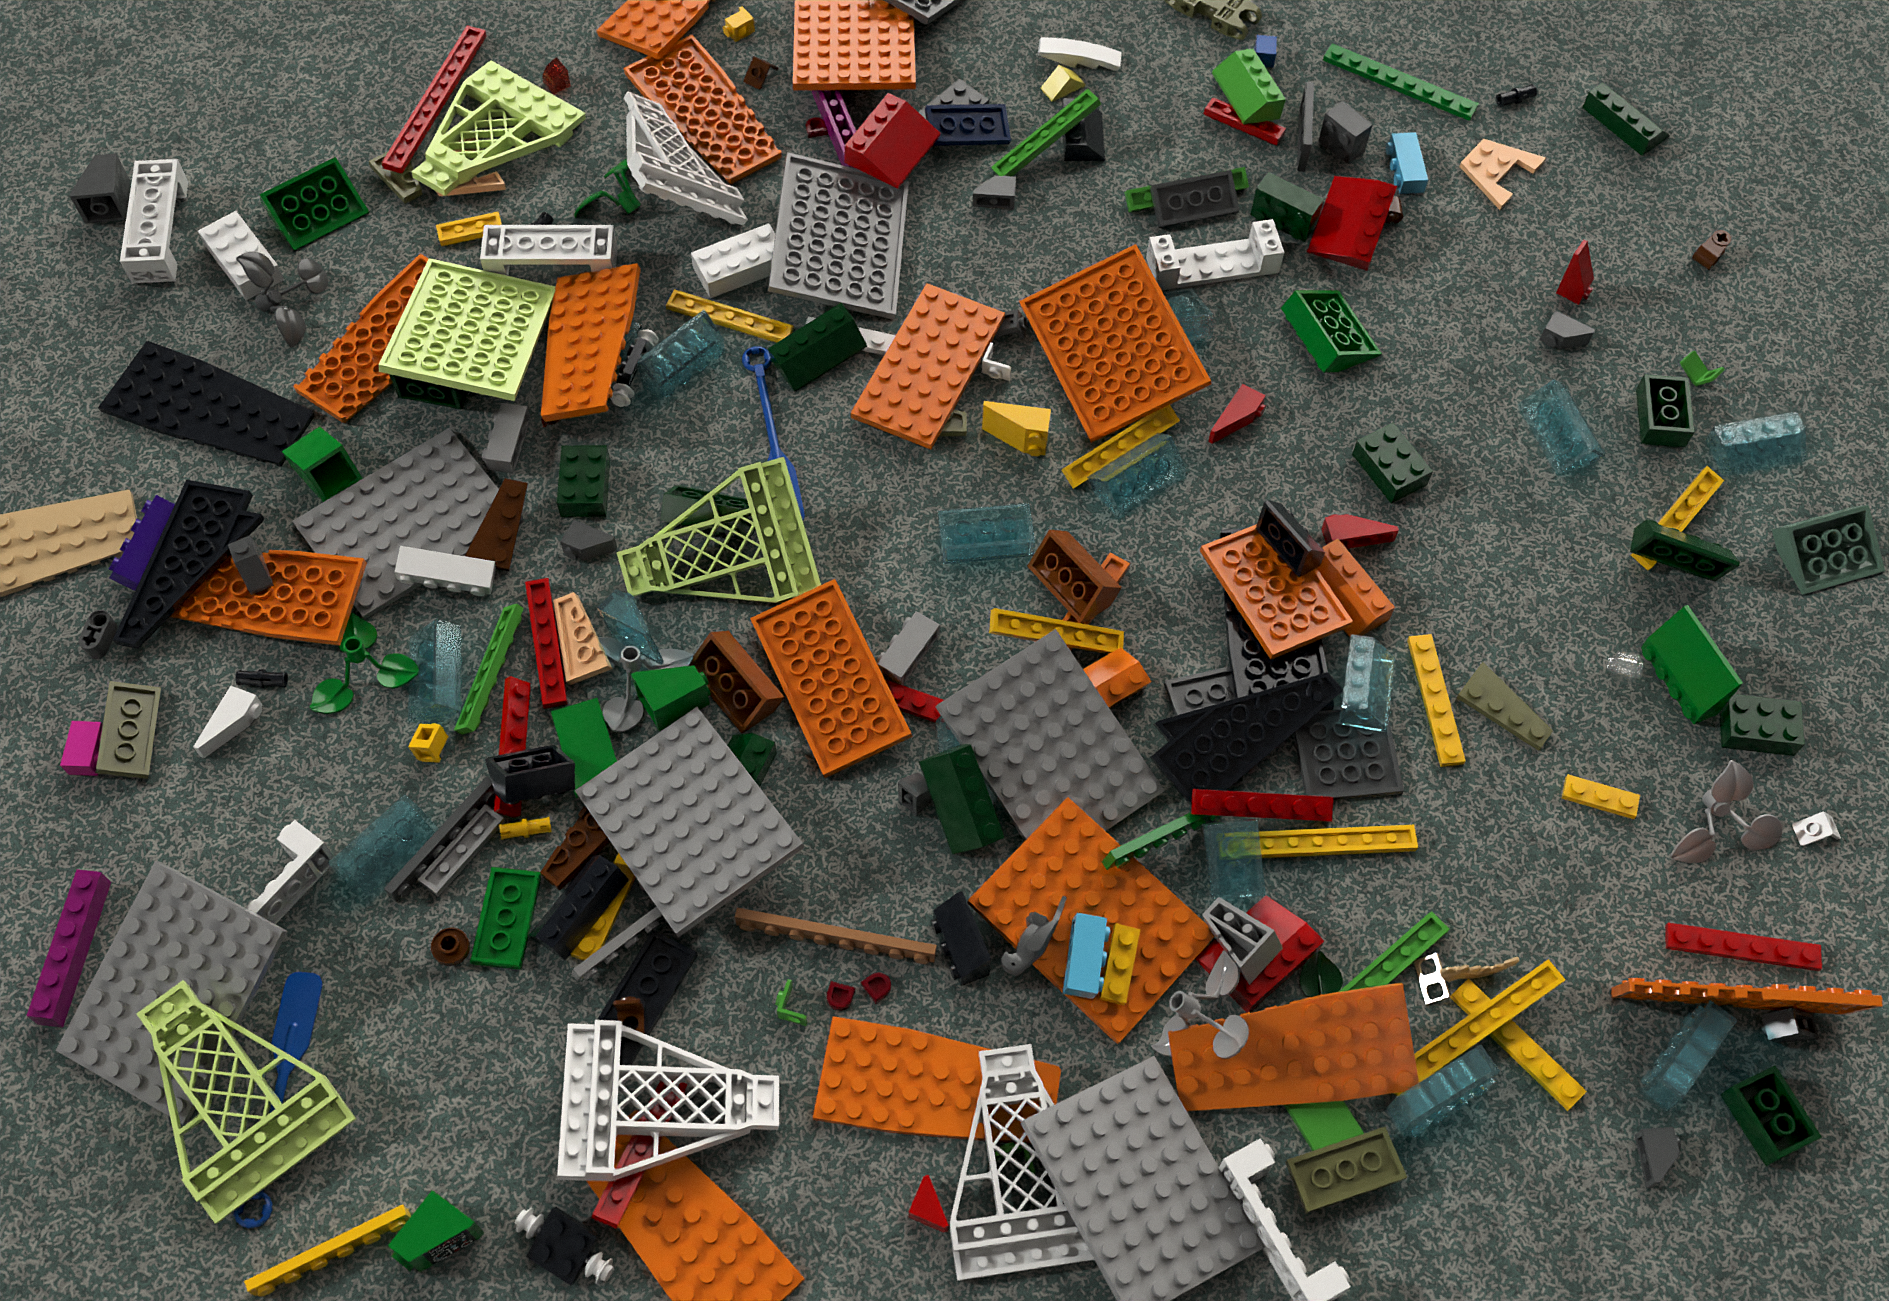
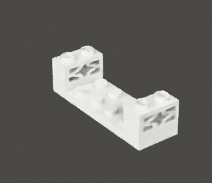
M178 159L135 161L120 257V263L131 283L172 282L176 280L178 264L169 248L176 198H186L188 180Z
M1271 219L1253 222L1249 239L1175 249L1170 234L1149 237L1146 259L1149 269L1160 289L1168 290L1279 273L1284 250L1274 221Z
M484 225L480 261L484 271L509 276L510 265L590 264L591 271L596 272L605 268L612 269L616 267L618 246L613 225Z
M296 820L290 825L285 826L276 838L294 861H290L284 867L283 872L275 880L269 882L265 887V891L257 899L251 901L246 908L275 925L336 861L325 843Z
M1260 1138L1224 1158L1219 1166V1170L1223 1173L1230 1189L1235 1194L1264 1244L1265 1248L1263 1250L1293 1301H1333L1344 1294L1351 1287L1348 1283L1350 1279L1342 1266L1338 1267L1337 1263L1333 1262L1307 1277L1305 1275L1307 1272L1305 1265L1299 1257L1295 1258L1290 1250L1292 1247L1290 1240L1284 1232L1280 1233L1275 1225L1277 1222L1275 1215L1270 1208H1265L1260 1200L1262 1198L1261 1192L1253 1182L1267 1175L1274 1165L1275 1161L1273 1159L1275 1155L1268 1144L1264 1145Z

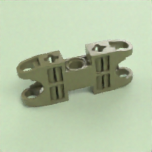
M1165 0L1172 8L1190 18H1193L1197 13L1209 16V19L1212 20V29L1238 40H1243L1248 35V28L1243 24V21L1256 24L1262 18L1260 8L1250 0H1239L1237 3V0ZM1249 11L1254 12L1257 17H1254ZM1236 29L1241 30L1243 34L1238 33Z

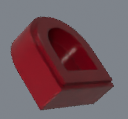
M813 117L806 122L808 138L828 135V129L822 118Z
M873 973L860 982L875 1004L888 996L891 991V981L884 973Z
M831 981L826 996L828 1005L836 1011L847 1009L852 1003L856 990L855 987Z

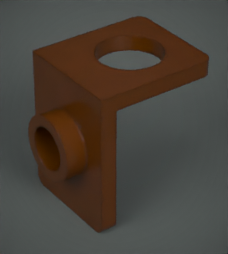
M753 56L743 81L756 89H761L769 69L778 70L779 67Z
M623 997L620 1000L613 1001L617 1011V1021H622L623 1025L626 1018L635 1017L639 1022L635 1030L644 1034V1006L641 1000L636 999V997Z

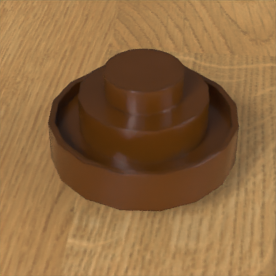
M454 927L439 931L431 942L433 957L445 966H455L463 962L470 951L468 937L462 930Z

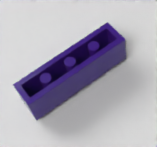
M158 495L154 497L153 501H146L141 510L145 514L143 519H136L130 530L134 532L131 540L128 538L124 540L119 549L123 551L121 558L115 557L109 567V570L113 571L109 579L134 591L136 590L175 504Z

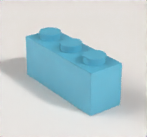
M1416 132L1392 134L1390 141L1386 144V153L1391 157L1390 170L1395 173L1394 185L1398 187L1399 194L1424 193L1428 177Z
M1076 913L1073 917L1063 994L1094 999L1098 992H1102L1104 977H1101L1100 973L1101 967H1105L1107 952L1103 951L1104 942H1108L1110 927L1106 926L1107 918Z

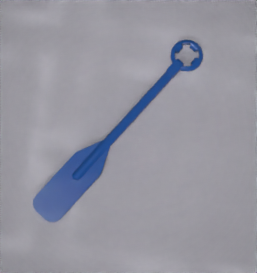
M754 346L744 352L742 363L747 370L755 372L771 449L768 461L781 457L785 458L802 520L804 521L805 514L796 470L779 448L764 373V370L771 365L772 361L766 348ZM764 353V361L766 363L750 365L749 354Z
M294 972L287 977L272 1038V1045L299 1061L310 1045L323 984L320 976L308 972ZM274 1053V1058L276 1059L278 1054ZM286 1059L276 1066L278 1076L274 1093L281 1103H283L288 1077L296 1067V1065ZM272 1104L270 1107L269 1114L275 1110ZM264 1189L251 1198L253 1200H261L263 1197L266 1201L261 1212L263 1215L261 1219L256 1221L255 1218H246L243 1221L240 1214L243 1213L245 1204L234 1211L235 1220L242 1227L257 1228L269 1219L272 1213V1201L263 1192Z

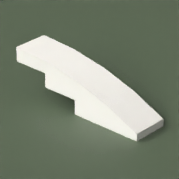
M1041 37L1039 40L1038 55L1069 67H1075L1078 63L1091 69H1097L1100 65L1110 70L1118 71L1121 65V52L1105 46L1063 38Z

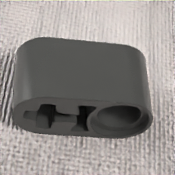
M96 610L92 612L79 637L80 647L91 659H100L106 655L117 632V624L107 611Z

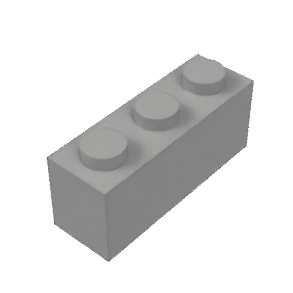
M501 403L499 411L495 412L493 430L489 431V443L487 448H484L482 460L485 461L488 470L507 473L515 472L531 419L527 406Z
M917 611L911 618L908 617L903 623L902 631L899 635L895 634L886 653L882 652L876 661L883 677L894 683L904 685L940 635V624Z

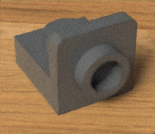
M1018 309L1005 312V319L998 329L996 337L1017 333L1021 339L1026 338V330L1028 329L1026 317H1023Z

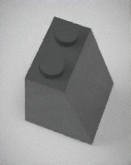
M116 153L94 155L72 189L70 198L84 223L126 220L130 179Z

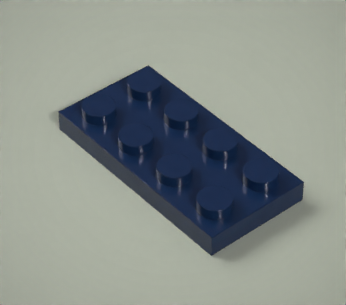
M1005 104L926 105L925 107L926 120L941 133L933 146L1010 144L1011 142Z

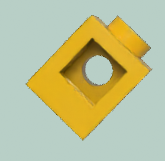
M742 6L739 8V12L725 19L726 25L723 26V32L735 42L755 32L754 18Z
M419 724L408 748L419 761L439 763L441 760L439 755L449 736L439 724Z

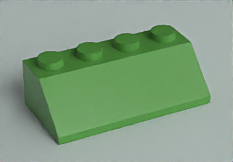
M1254 49L1235 51L1213 69L1212 74L1243 124L1281 118L1286 99Z

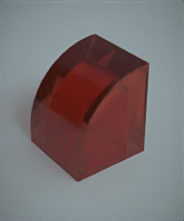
M558 58L553 59L546 66L542 80L554 95L571 85L568 70Z

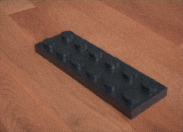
M652 930L597 1020L617 1021V1011L613 1001L620 1000L623 997H636V999L641 1000L644 1006V1034L649 1036L698 956L697 952ZM628 1017L623 1023L624 1026L634 1030L639 1024L638 1019L635 1017ZM626 1037L621 1038L619 1065H632L644 1044Z

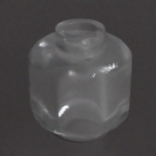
M1620 650L1615 653L1614 657L1609 656L1606 670L1611 671L1610 676L1613 680L1634 683L1636 679L1641 678L1644 661H1641L1639 654Z

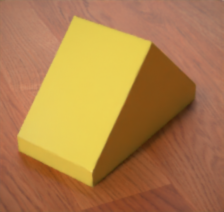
M1058 65L1042 85L1041 90L1053 102L1084 87L1085 83L1074 71Z

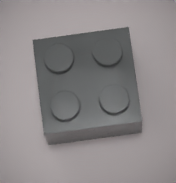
M1341 101L1325 113L1318 141H1320L1323 147L1335 153L1338 159L1349 164L1365 152L1373 124L1345 102Z

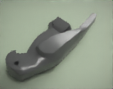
M1062 896L1051 922H1049L1047 917L1039 913H1029V916L1026 918L1027 928L1020 936L1016 953L1008 954V952H1005L1001 958V965L1007 973L1015 976L1022 974L1044 954L1067 899L1065 896Z

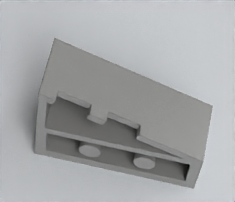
M1220 897L1202 914L1214 937L1224 951L1229 953L1249 985L1283 949L1273 929Z

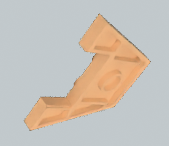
M464 139V141H476V139ZM477 148L465 149V151H477ZM462 149L453 150V151H455V152H462ZM496 171L478 178L475 176L470 181L458 185L446 196L506 190V187Z
M1483 139L1461 162L1460 168L1501 210L1513 195V193L1498 185L1501 179L1515 164L1534 174L1545 162L1546 157Z

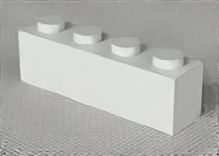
M400 546L395 575L396 579L404 584L411 585L416 582L422 583L428 588L440 586L446 587L452 592L464 590L470 591L471 594L476 596H484L485 594H491L496 565L495 561Z

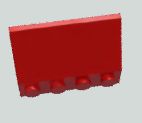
M887 93L845 144L844 163L898 189L938 140L941 133L907 101Z
M1334 176L1307 253L1368 271L1397 186L1375 179Z
M1267 895L1247 911L1246 914L1273 929L1283 949L1250 985L1240 973L1239 982L1230 996L1246 1013L1254 1010L1301 968L1313 954L1320 951L1324 940L1304 920ZM1215 939L1199 953L1195 960L1210 974L1224 949Z

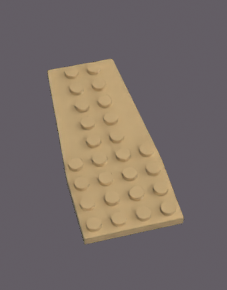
M124 490L1 514L0 597L32 587L33 583L42 580L44 582L53 580L56 575L68 572V574L78 571L77 568L89 564L92 566L100 564L101 560L112 556L121 557L123 551L119 549L126 538L131 540L134 532L130 530L137 519L131 491Z

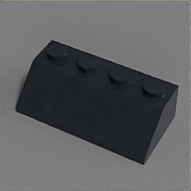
M600 855L592 856L528 936L566 961L629 879L618 866Z

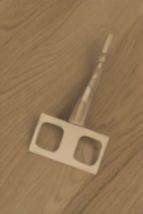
M1435 953L1416 960L1414 964L1425 1003L1429 1005L1451 997L1447 982L1456 979H1474L1489 976L1515 966L1520 960L1519 957H1514L1504 961L1502 964H1495L1491 967L1484 966L1481 968L1479 965L1473 967L1463 965L1442 969L1439 955ZM1433 958L1437 970L1424 976L1421 963ZM1441 983L1444 992L1443 996L1431 1000L1428 987Z

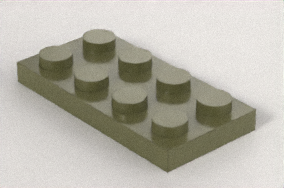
M109 681L95 773L148 779L161 687Z
M1386 1127L1287 1159L1285 1162L1306 1214L1395 1184L1407 1178Z

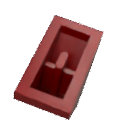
M928 1174L921 1181L909 1209L908 1218L944 1233L949 1231V1224Z

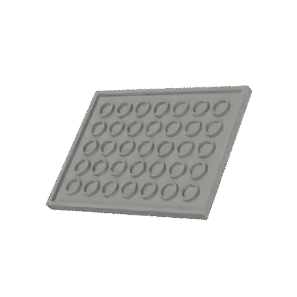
M787 152L768 292L831 306L842 303L849 310L894 319L897 309L909 181L905 180L897 189L856 168Z
M448 428L294 519L292 523L314 553L365 559L367 565L355 598L354 607L363 619L366 620L422 585V583L416 582L411 585L404 584L396 579L395 568L400 546L465 556L499 489L452 430Z
M1056 629L936 705V709L958 742L972 746L984 781L1024 841L1067 797L1106 831L1165 791Z
M698 707L575 790L678 937L805 848L798 836Z
M155 861L56 1051L170 1116L158 1055L154 1050L152 1036L136 1013L184 980L201 1003L240 1024L287 931L166 864ZM215 1027V1028H213V1029L211 1030V1031L220 1032L217 1027ZM206 1034L202 1050L216 1051L219 1035ZM225 1038L222 1052H225L229 1045ZM198 1040L187 1048L197 1049ZM182 1051L179 1067L193 1068L196 1052ZM202 1053L198 1069L212 1071L215 1054ZM181 1070L190 1083L192 1072ZM198 1072L194 1088L206 1090L211 1074ZM172 1075L171 1080L180 1123L186 1124L191 1119L196 1108ZM197 1092V1094L199 1095L200 1098H201V1097L203 1096V1094H204V1093H201V1092Z
M1155 1056L1021 1122L1024 1131L1117 1301H1171L1265 1248Z

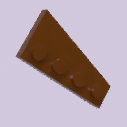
M504 479L465 554L466 557L495 561L496 569L510 571L528 483Z
M584 806L579 812V818L574 826L570 827L566 832V838L561 846H557L540 872L542 877L559 891L584 867L592 856H596L610 842L589 810Z

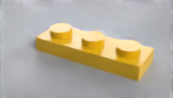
M499 212L436 225L440 245L446 246L482 238L484 225H502Z
M1567 774L1561 799L1635 819L1640 795Z
M1115 923L1104 972L1103 989L1099 997L1100 1000L1120 1005L1126 1004L1140 929Z

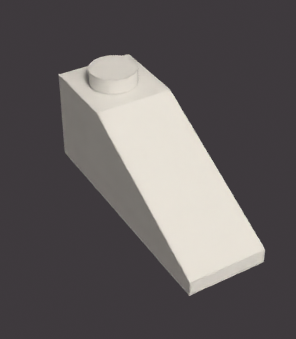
M229 687L193 746L200 757L205 758L249 727L253 720L260 716L262 703L258 697L236 687Z

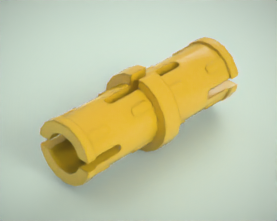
M550 817L534 820L524 818L521 822L499 824L501 840L520 836L529 838V835L552 832Z

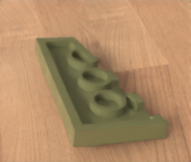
M1484 662L1480 664L1457 696L1459 700L1538 751L1553 732Z

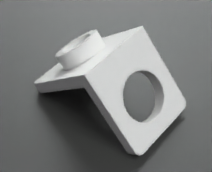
M990 342L982 360V373L988 374L994 379L1001 378L1010 381L1011 366L991 361L993 343Z
M1824 811L1792 824L1801 846H1806L1829 836L1837 840L1841 838L1832 816Z

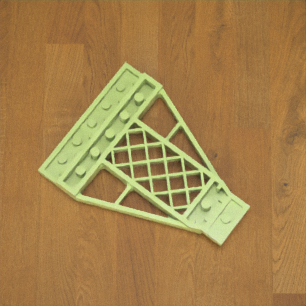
M489 61L461 85L425 153L426 161L412 171L413 178L446 196L458 185L470 181L484 170L554 144L561 147L573 136V129L586 119L585 112L499 64ZM466 94L483 103L475 111H469L460 106ZM456 114L464 117L461 122L447 132ZM491 117H503L504 119L491 120ZM492 127H505V129H492ZM477 128H490V130H478ZM531 131L543 137L529 143L521 140ZM490 137H491V140H479V139H478V138H490ZM476 138V141H464V139ZM477 148V151H465V149ZM462 149V152H455V151H453V150Z
M784 457L738 468V471L656 535L648 538L639 546L616 552L630 598L653 591L779 604L821 585ZM741 478L749 509L719 517L714 497L735 480ZM710 501L714 519L674 530L676 526ZM752 516L753 522L746 517ZM741 519L752 525L746 537L735 531ZM735 521L732 528L723 525L725 523ZM718 526L730 531L724 543L713 538ZM713 527L709 535L701 531ZM754 529H756L760 544L749 539ZM696 532L707 537L701 550L690 544ZM733 533L744 539L738 551L727 546ZM690 534L687 542L678 538ZM674 539L685 544L679 556L668 551ZM711 540L721 545L716 557L705 552ZM747 541L758 546L752 559L741 553ZM688 547L699 552L693 564L682 559ZM725 548L736 553L730 566L719 560ZM762 550L763 558L757 559ZM668 554L677 559L673 567H671ZM702 555L714 560L707 572L697 567ZM739 556L749 560V562L734 566ZM680 561L691 566L685 579L674 573ZM717 562L727 567L726 569L712 572ZM766 565L775 596L769 598L741 595L736 577L737 573ZM695 569L705 574L690 579ZM730 575L736 594L690 590V587ZM675 577L681 579L682 581L676 583Z
M184 980L136 1013L151 1034L154 1050L158 1055L183 1176L181 1180L195 1200L201 1203L215 1224L221 1222L356 1120L326 1076L201 1003ZM217 1027L220 1032L211 1031V1030H212L213 1028ZM237 1030L278 1054V1057L261 1070H258L233 1036L232 1031ZM206 1034L219 1035L216 1051L202 1050ZM224 1038L235 1053L222 1052ZM198 1040L197 1049L187 1048ZM182 1051L196 1052L193 1068L179 1067ZM202 1053L215 1054L212 1071L198 1069ZM221 1055L235 1057L232 1073L218 1071ZM286 1059L310 1073L316 1079L282 1104L266 1082L265 1075ZM239 1061L243 1063L250 1075L237 1074ZM181 1070L192 1072L190 1083ZM198 1072L211 1074L208 1090L194 1088ZM172 1075L199 1112L196 1118L182 1128L171 1080ZM217 1075L231 1076L228 1092L214 1091ZM236 1077L250 1078L247 1094L233 1093ZM255 1082L266 1097L253 1095ZM197 1092L207 1093L205 1104ZM213 1094L227 1095L224 1112L210 1110ZM232 1096L246 1098L243 1114L229 1112ZM252 1098L266 1100L263 1116L249 1115ZM270 1104H272L275 1110L269 1114ZM212 1114L223 1115L221 1126ZM228 1116L242 1117L239 1134L225 1132ZM248 1118L262 1119L245 1131ZM205 1120L222 1144L223 1149L191 1172L183 1135ZM228 1136H237V1138L231 1142Z

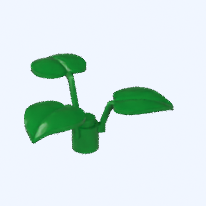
M627 158L609 170L604 176L606 179L614 173L623 189L617 195L619 199L617 200L606 191L600 190L587 197L578 206L574 214L575 218H577L582 207L603 196L615 202L617 207L621 205L627 214L641 205L631 190L625 175L629 169Z
M351 613L341 645L338 646L347 655L344 659L346 663L345 682L343 684L342 681L335 678L322 681L314 690L310 709L317 713L332 714L344 710L351 704L354 693L351 689L347 688L350 683L351 662L359 664L367 658L376 668L380 669L377 673L378 682L390 689L402 687L418 675L419 668L411 658L399 653L386 655L382 665L379 664L366 651L377 640L378 635L375 627L354 613Z

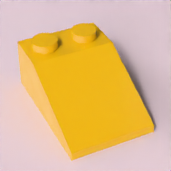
M984 401L982 429L1023 453H1028L1031 456H1045L1051 409Z

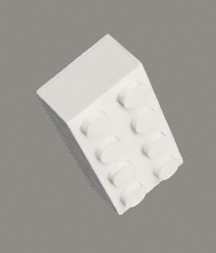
M237 211L198 230L205 247L245 300L258 295L264 288L257 287L247 277L243 267L236 260V257L241 254L259 252L270 259L275 268V272L271 276L274 282L270 288L284 280L277 263Z
M770 224L691 252L693 269L709 298L770 276L775 233Z

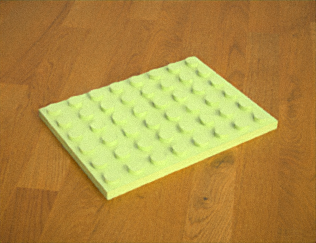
M429 258L381 358L379 372L515 401L551 309L555 286Z

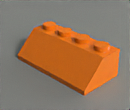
M1339 539L1323 546L1325 555L1317 569L1353 620L1351 627L1344 629V631L1354 641L1390 620L1395 606Z
M1121 647L1083 669L1109 709L1143 690L1152 682L1140 662Z

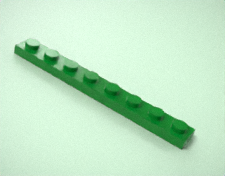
M1333 43L1323 58V61L1468 121L1471 120L1479 103Z

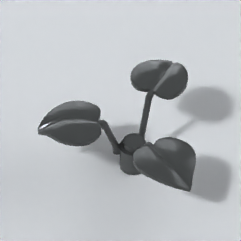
M247 252L236 257V260L241 264L250 281L257 287L264 288L255 299L256 306L263 312L275 311L274 318L279 331L289 347H294L304 336L306 325L302 316L296 310H288L287 306H278L281 303L282 295L303 284H306L307 289L311 293L318 294L323 292L328 285V277L325 270L316 261L305 258L299 261L297 266L298 274L303 280L278 292L277 290H269L274 282L271 276L274 274L275 268L267 256L259 252Z

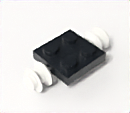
M640 330L638 338L634 340V344L631 343L628 349V357L621 364L620 374L616 384L613 386L614 391L612 398H610L616 406L623 407L631 403L629 398L634 396V391L630 386L642 362L643 354L653 352L655 350L654 345L659 341L652 330Z
M532 1207L527 1211L524 1209L520 1212L515 1221L517 1225L516 1232L519 1233L524 1229L527 1231V1239L537 1235L526 1255L527 1258L570 1286L576 1282L584 1266L585 1277H589L592 1274L595 1275L596 1284H599L601 1281L606 1282L614 1270V1267L611 1266L613 1259L605 1262L602 1260V1252L593 1256L590 1255L601 1236L600 1234L558 1207L551 1209L545 1222L543 1214L537 1217L533 1215L534 1208Z

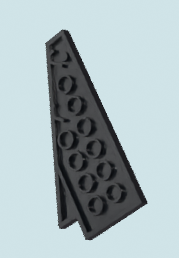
M186 480L113 638L116 645L139 649L231 555L228 544L249 536L264 521L262 514L247 511L253 497L249 490Z
M1326 672L1159 720L1153 725L1168 742L1150 758L1192 807V789L1226 791L1344 690Z

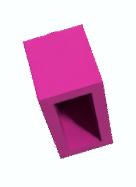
M71 721L60 764L68 775L98 776V773L95 772L103 727L101 722Z

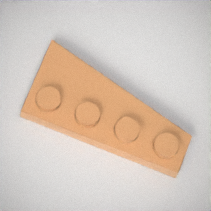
M573 592L553 600L566 682L572 685L613 669L579 596Z

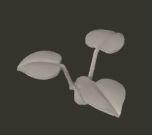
M598 637L612 668L614 669L616 665L623 666L627 674L626 699L614 697L604 705L603 717L612 731L625 732L637 726L641 721L644 713L643 705L638 700L630 699L631 673L638 671L642 663L649 670L690 666L693 654L678 649H660L651 654V664H649L645 656L640 655V650L637 647L626 646L622 641L615 638Z
M1730 760L1726 769L1714 781L1711 790H1708L1702 798L1703 803L1707 806L1705 813L1708 818L1709 832L1703 827L1689 832L1675 846L1670 855L1671 858L1685 863H1700L1712 856L1716 849V843L1712 840L1715 836L1712 814L1722 817L1729 813L1740 825L1747 829L1741 836V842L1750 850L1766 849L1780 840L1782 824L1774 815L1765 814L1758 816L1749 826L1730 809V804L1733 800H1744L1753 790V779L1743 766Z
M1223 950L1215 963L1206 983V994L1189 992L1187 995L1182 991H1177L1172 995L1169 1006L1172 1011L1176 1012V1015L1164 1026L1160 1040L1156 1044L1151 1045L1155 1051L1172 1057L1168 1032L1189 1028L1192 1024L1188 1019L1196 1017L1220 1030L1213 1041V1050L1217 1056L1223 1059L1231 1058L1238 1054L1245 1046L1249 1036V1029L1242 1017L1230 1015L1222 1026L1200 1013L1201 1006L1197 1000H1218L1220 995L1228 996L1236 988L1240 979V970L1228 952Z

